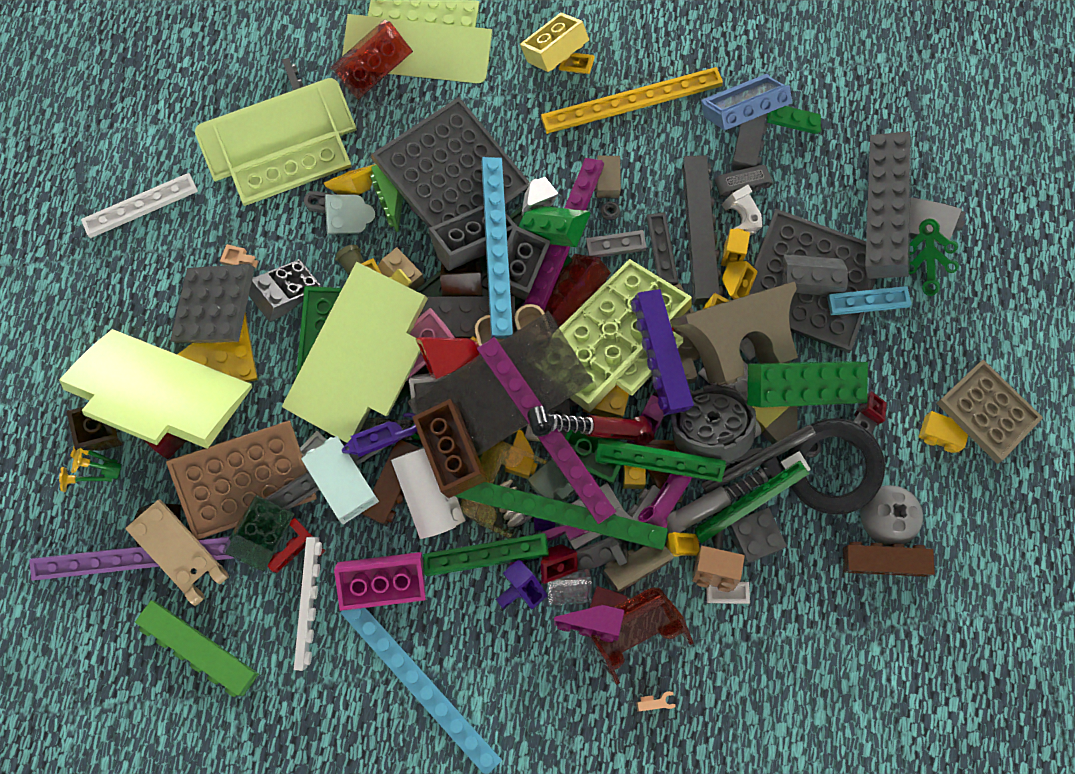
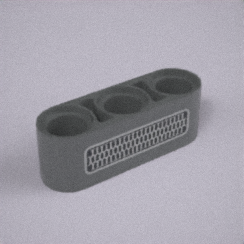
M766 165L722 174L714 180L721 199H725L726 196L729 197L732 193L746 185H749L752 192L762 190L761 188L763 187L767 189L773 184Z

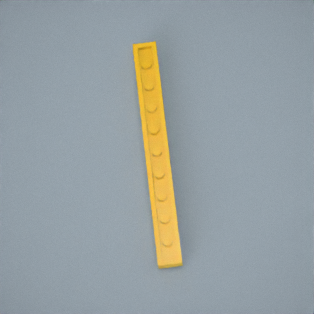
M714 67L541 114V120L546 134L718 88L722 86L723 81L718 68Z

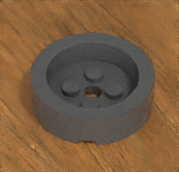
M720 385L703 386V389L694 392L690 390L694 406L688 411L671 414L672 437L677 448L685 454L726 460V463L744 455L751 448L756 433L755 408L747 405V397L738 390ZM713 416L718 418L717 420H712V422L708 419Z

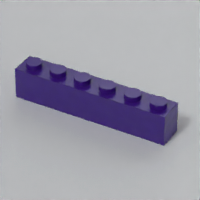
M661 289L638 292L632 299L631 308L637 317L636 325L642 335V347L647 353L648 368L652 371L653 387L658 392V405L663 410L664 415L688 411L694 404Z

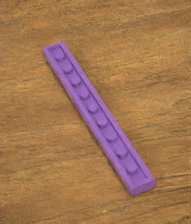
M245 535L198 540L215 560L247 556ZM141 546L29 559L31 581L159 567Z

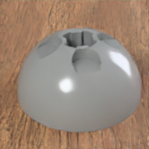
M881 486L876 496L860 509L861 522L866 532L875 541L886 546L909 543L917 536L923 524V511L919 501L911 492L899 486Z

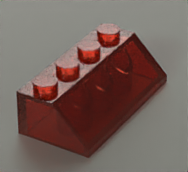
M384 19L330 67V70L359 100L413 51L393 24Z
M574 254L571 257L572 263L560 272L544 310L550 327L557 330L606 282L611 272L599 257Z

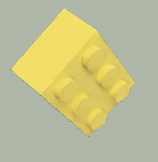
M560 13L524 40L520 46L528 63L549 72L555 69L563 60L568 59L577 49L582 48L589 41V37L583 21Z

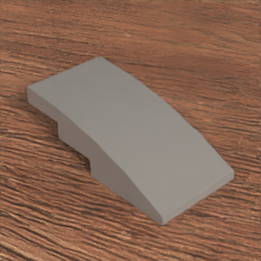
M911 198L910 238L914 239L920 233L919 225L922 221L931 218L939 223V232L950 240L962 209L933 201ZM927 225V230L933 231V227Z

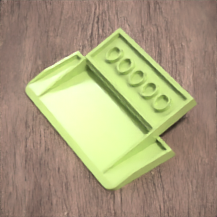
M371 0L368 16L348 14L342 65L348 70L481 83L487 76L492 29L476 28L480 5L479 1Z
M327 78L203 122L196 127L195 135L213 180L218 181L232 176L242 204L246 206L352 167L340 136L357 129L339 83L333 78Z

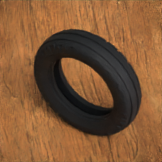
M830 418L810 424L814 428L816 435L789 449L786 458L800 451L805 459L809 449L816 442L828 437H842L852 441L861 450L866 464L865 474L857 488L840 496H831L819 492L810 484L806 476L791 485V489L805 505L821 513L841 515L861 509L876 496L884 480L885 459L878 441L867 429L849 420Z

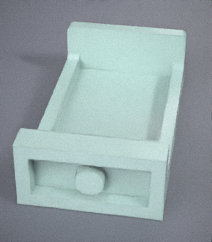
M338 436L325 440L323 445L317 449L309 450L301 460L338 520L345 524L378 503L379 500L350 455L342 453L341 450L344 446Z

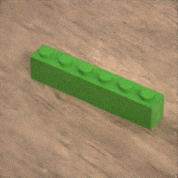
M151 600L135 621L140 626L138 629L140 632L147 636L152 634L157 638L155 641L163 648L170 647L173 649L174 652L172 654L180 660L187 659L190 661L192 669L199 673L204 671L208 674L207 679L216 685L221 683L226 687L224 691L232 697H236V695L244 696L259 675L255 670L158 602Z

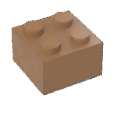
M701 546L696 556L692 582H696L700 587L713 585V587H718V590L722 592L734 591L741 581L745 555Z

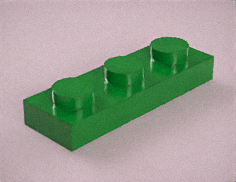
M783 106L767 113V123L812 134L821 132V114L789 106Z

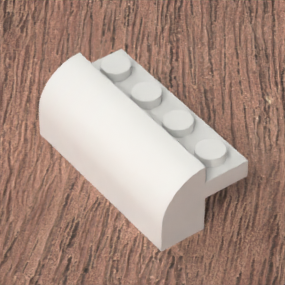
M424 448L391 460L420 539L441 534L465 521L457 497L447 498L441 493Z

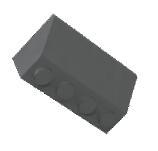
M484 205L428 229L437 257L448 271L486 255ZM505 212L508 241L515 223Z

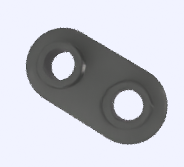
M311 191L305 195L304 203L309 211L326 214L325 195L336 194ZM313 201H318L316 205H312Z

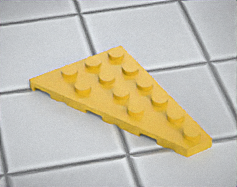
M246 311L239 342L192 343L177 354L245 382L258 380Z

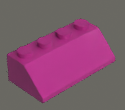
M422 552L337 562L334 568L340 611L426 600Z

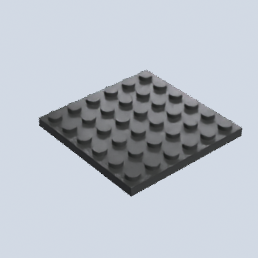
M460 97L372 153L370 157L428 228L484 205L482 157L502 158L505 205L525 192L530 183Z
M775 209L754 264V268L758 273L749 295L782 285L783 254L843 259L848 269V285L845 292L873 290L876 278L868 279L865 268L866 241ZM794 293L789 310L790 331L850 353L865 312L831 315L826 295Z

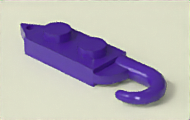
M408 412L404 413L403 417L412 418L416 414ZM389 421L350 436L351 439L341 451L342 453L355 454L360 457L397 443L399 440L412 436L418 431L415 423L412 427L402 430L400 425Z

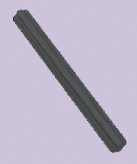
M807 425L724 470L722 482L705 480L701 485L704 491L709 493L816 435V432L812 425Z

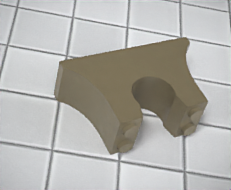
M795 281L670 319L672 327L684 333L696 347L702 359L709 383L729 385L738 382L737 378L744 376V361L739 351L740 343L744 336L752 342L755 356L759 363H791V360L798 358L789 324L790 304L797 290Z

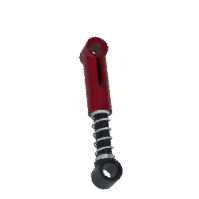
M544 406L533 407L527 413L532 432L538 437L548 435L556 429L559 432L565 429L566 432H569V430H573L574 433L580 431L583 434L585 432L588 437L632 440L636 445H646L654 439V433L648 419L644 416L635 417L634 419L589 415L584 419L580 416L577 418L570 416L568 418L566 415L560 417L558 414L548 412V409Z

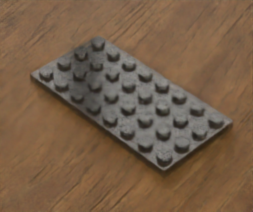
M549 311L499 342L542 406L546 407L548 411L594 383ZM481 355L408 401L417 415L451 399L459 408L478 456L528 425Z

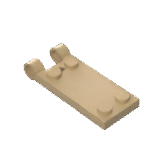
M161 499L157 500L125 528L182 590L186 599L194 606H197L205 599L204 594L193 584L204 573L208 571L212 579L218 584H222L229 578L227 571L212 557ZM192 568L197 570L196 574L191 572Z

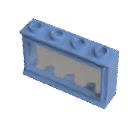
M764 74L701 100L704 117L725 131L791 104L792 99L790 85L785 86L772 79L768 74Z

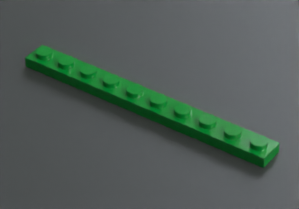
M483 482L455 495V497L661 550L664 548L668 528L617 515H611L600 524H597L586 507L489 482Z

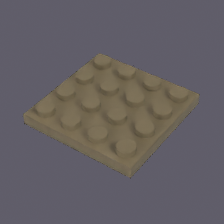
M981 360L936 403L997 464L1002 462L1043 419L984 360Z

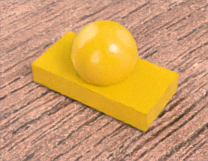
M676 532L668 534L666 547L674 557L697 556L700 547L696 534Z

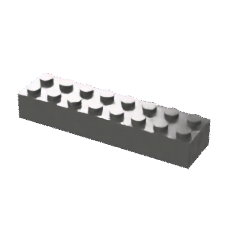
M910 131L870 135L865 262L868 279L909 277L912 154Z

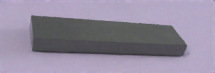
M666 212L647 214L646 219L656 274L671 285H677L679 281Z

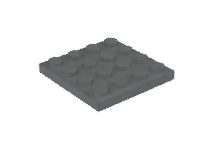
M251 264L187 268L170 341L177 344L239 342L255 267Z

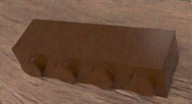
M399 440L395 444L373 489V493L379 502L361 513L365 518L386 527L388 523L394 521L397 513L395 511L397 504H402L405 497L391 460L421 448L403 440Z
M849 542V545L843 547V572L929 577L935 575L933 549H926L925 545H912V548H905L904 544H891V547H884L883 543H870V546H864L862 542Z

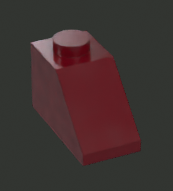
M563 544L548 548L549 556L542 557L541 583L543 584L578 572L577 551Z

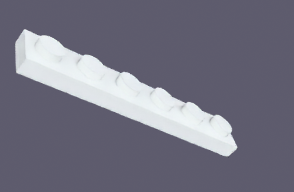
M187 173L82 218L81 221L87 235L92 238L194 194L198 190L190 173Z
M306 537L294 670L299 671L306 669L307 665H310L312 652H309V644L312 643L314 637V630H311V622L315 620L316 608H313V601L317 598L318 586H315V580L320 573V564H317L318 555H321L322 543L319 542L320 537Z

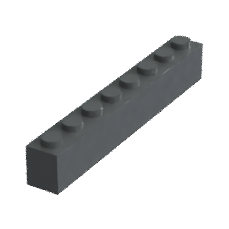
M707 155L684 156L682 162L693 305H706L714 293L722 296V286H719L718 283L721 277L720 268H717L719 251L715 250L717 232H714L713 226L716 224L715 214H712L714 198L710 196V191H712V180H709L711 164L707 163Z

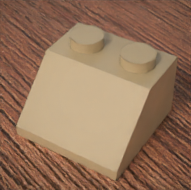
M397 247L386 255L378 265L380 272L387 277H392L397 269H401L412 281L409 288L416 290L425 283L423 274Z

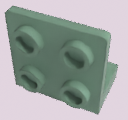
M553 459L527 480V483L543 497L566 502L576 493Z

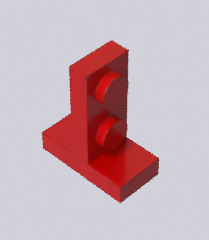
M296 518L288 524L299 536L290 539L286 543V548L282 552L275 553L267 564L271 571L276 574L305 548L306 537H313ZM323 547L321 555L326 551Z

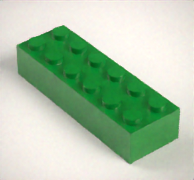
M833 361L748 364V406L762 408L867 403L868 362Z

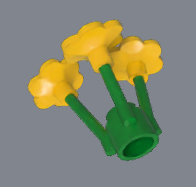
M73 446L70 457L74 459L71 473H76L80 466L87 468L91 466L102 469L101 474L105 476L77 477L76 475H68L67 468L61 467L59 475L60 491L66 492L68 484L79 481L112 482V479L118 480L122 464L117 463L118 460L110 459L92 450H83L82 448L75 450ZM82 453L87 456L92 455L105 462L103 464L91 462L90 459L83 458Z

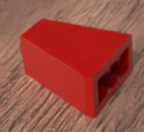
M416 338L429 374L435 379L481 359L477 351L479 345L472 339Z

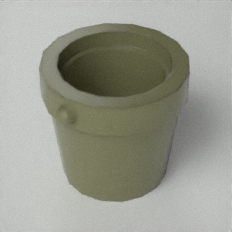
M355 244L342 248L335 256V261L342 265L348 275H350L356 262L364 263L361 256V248Z

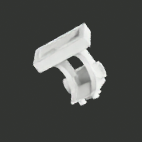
M746 185L732 193L723 202L722 206L725 211L734 209L740 214L741 224L734 229H743L745 232H750L751 236L762 228V217L750 196L752 190L749 185Z

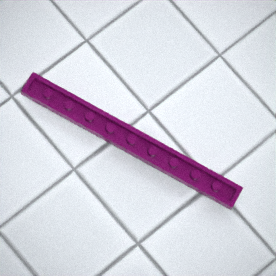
M584 159L564 207L565 209L586 211L604 167L602 160ZM549 244L524 305L533 304L542 308L543 311L545 310L569 252V246Z
M493 337L479 346L477 351L530 426L527 417L528 411L533 407L542 406V404L499 342ZM556 429L548 435L538 437L597 524H600L616 513L614 507L561 431L559 432Z

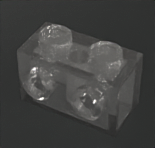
M590 569L578 570V572L547 583L548 604L559 606L566 603H575L582 605L591 602Z

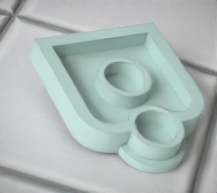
M325 195L327 234H359L363 232L366 224L372 222L375 218L373 207L365 204L364 199L359 195Z

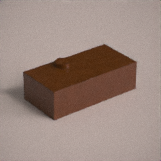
M451 399L412 417L442 494L447 498H451L487 481L459 408Z

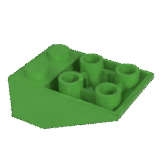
M377 165L372 166L373 174L370 177L376 195L379 197V202L386 214L390 228L394 226L395 231L399 232L403 196Z

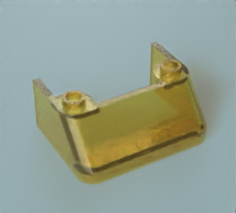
M495 438L486 444L480 458V463L487 478L485 482L493 484L501 464L511 468L516 467L521 463L524 456L542 464H547L548 460ZM462 499L460 507L464 515L481 526L510 539L515 537V532L495 523L497 513L492 506Z

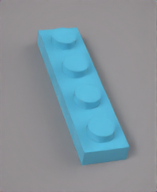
M907 286L836 293L827 296L831 315L909 308L911 306Z

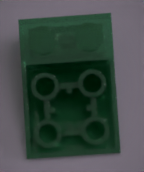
M255 495L222 551L264 572L294 513Z

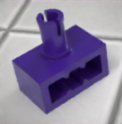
M518 559L503 572V575L510 583V587L495 600L505 610L508 605L519 597L532 610L548 595L534 574Z

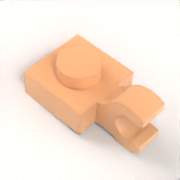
M226 244L220 259L222 265L251 264L255 269L259 261L255 260V256L246 255L247 251L245 248Z
M665 692L657 700H654L653 696L640 697L641 702H636L637 712L676 707L675 704L669 705L666 703V697L674 695L673 692Z

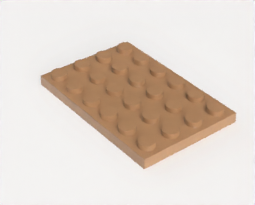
M290 420L209 446L208 449L203 448L166 461L190 530L197 540L251 522L245 512L247 509L308 471L301 460L303 455ZM313 493L295 506L316 500V493Z

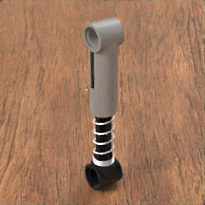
M778 456L761 464L760 468L754 471V474H748L744 479L740 478L739 482H733L731 486H725V489L720 486L690 504L670 513L667 518V536L673 532L680 533L710 515L721 511L731 505L732 499H738L739 495H745V492L752 491L754 487H759L760 484L766 483L784 471L785 468Z

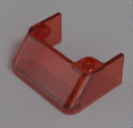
M657 587L647 589L614 607L624 610L618 641L606 642L596 635L589 637L603 665L616 685L620 684L615 669L620 668L625 660L622 653L659 633L665 639H673L681 634L689 645L694 644L684 617L664 592Z

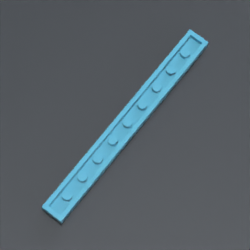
M482 157L491 339L493 337L496 339H512L513 329L502 158Z
M366 608L342 610L340 612L483 774H489L502 759Z

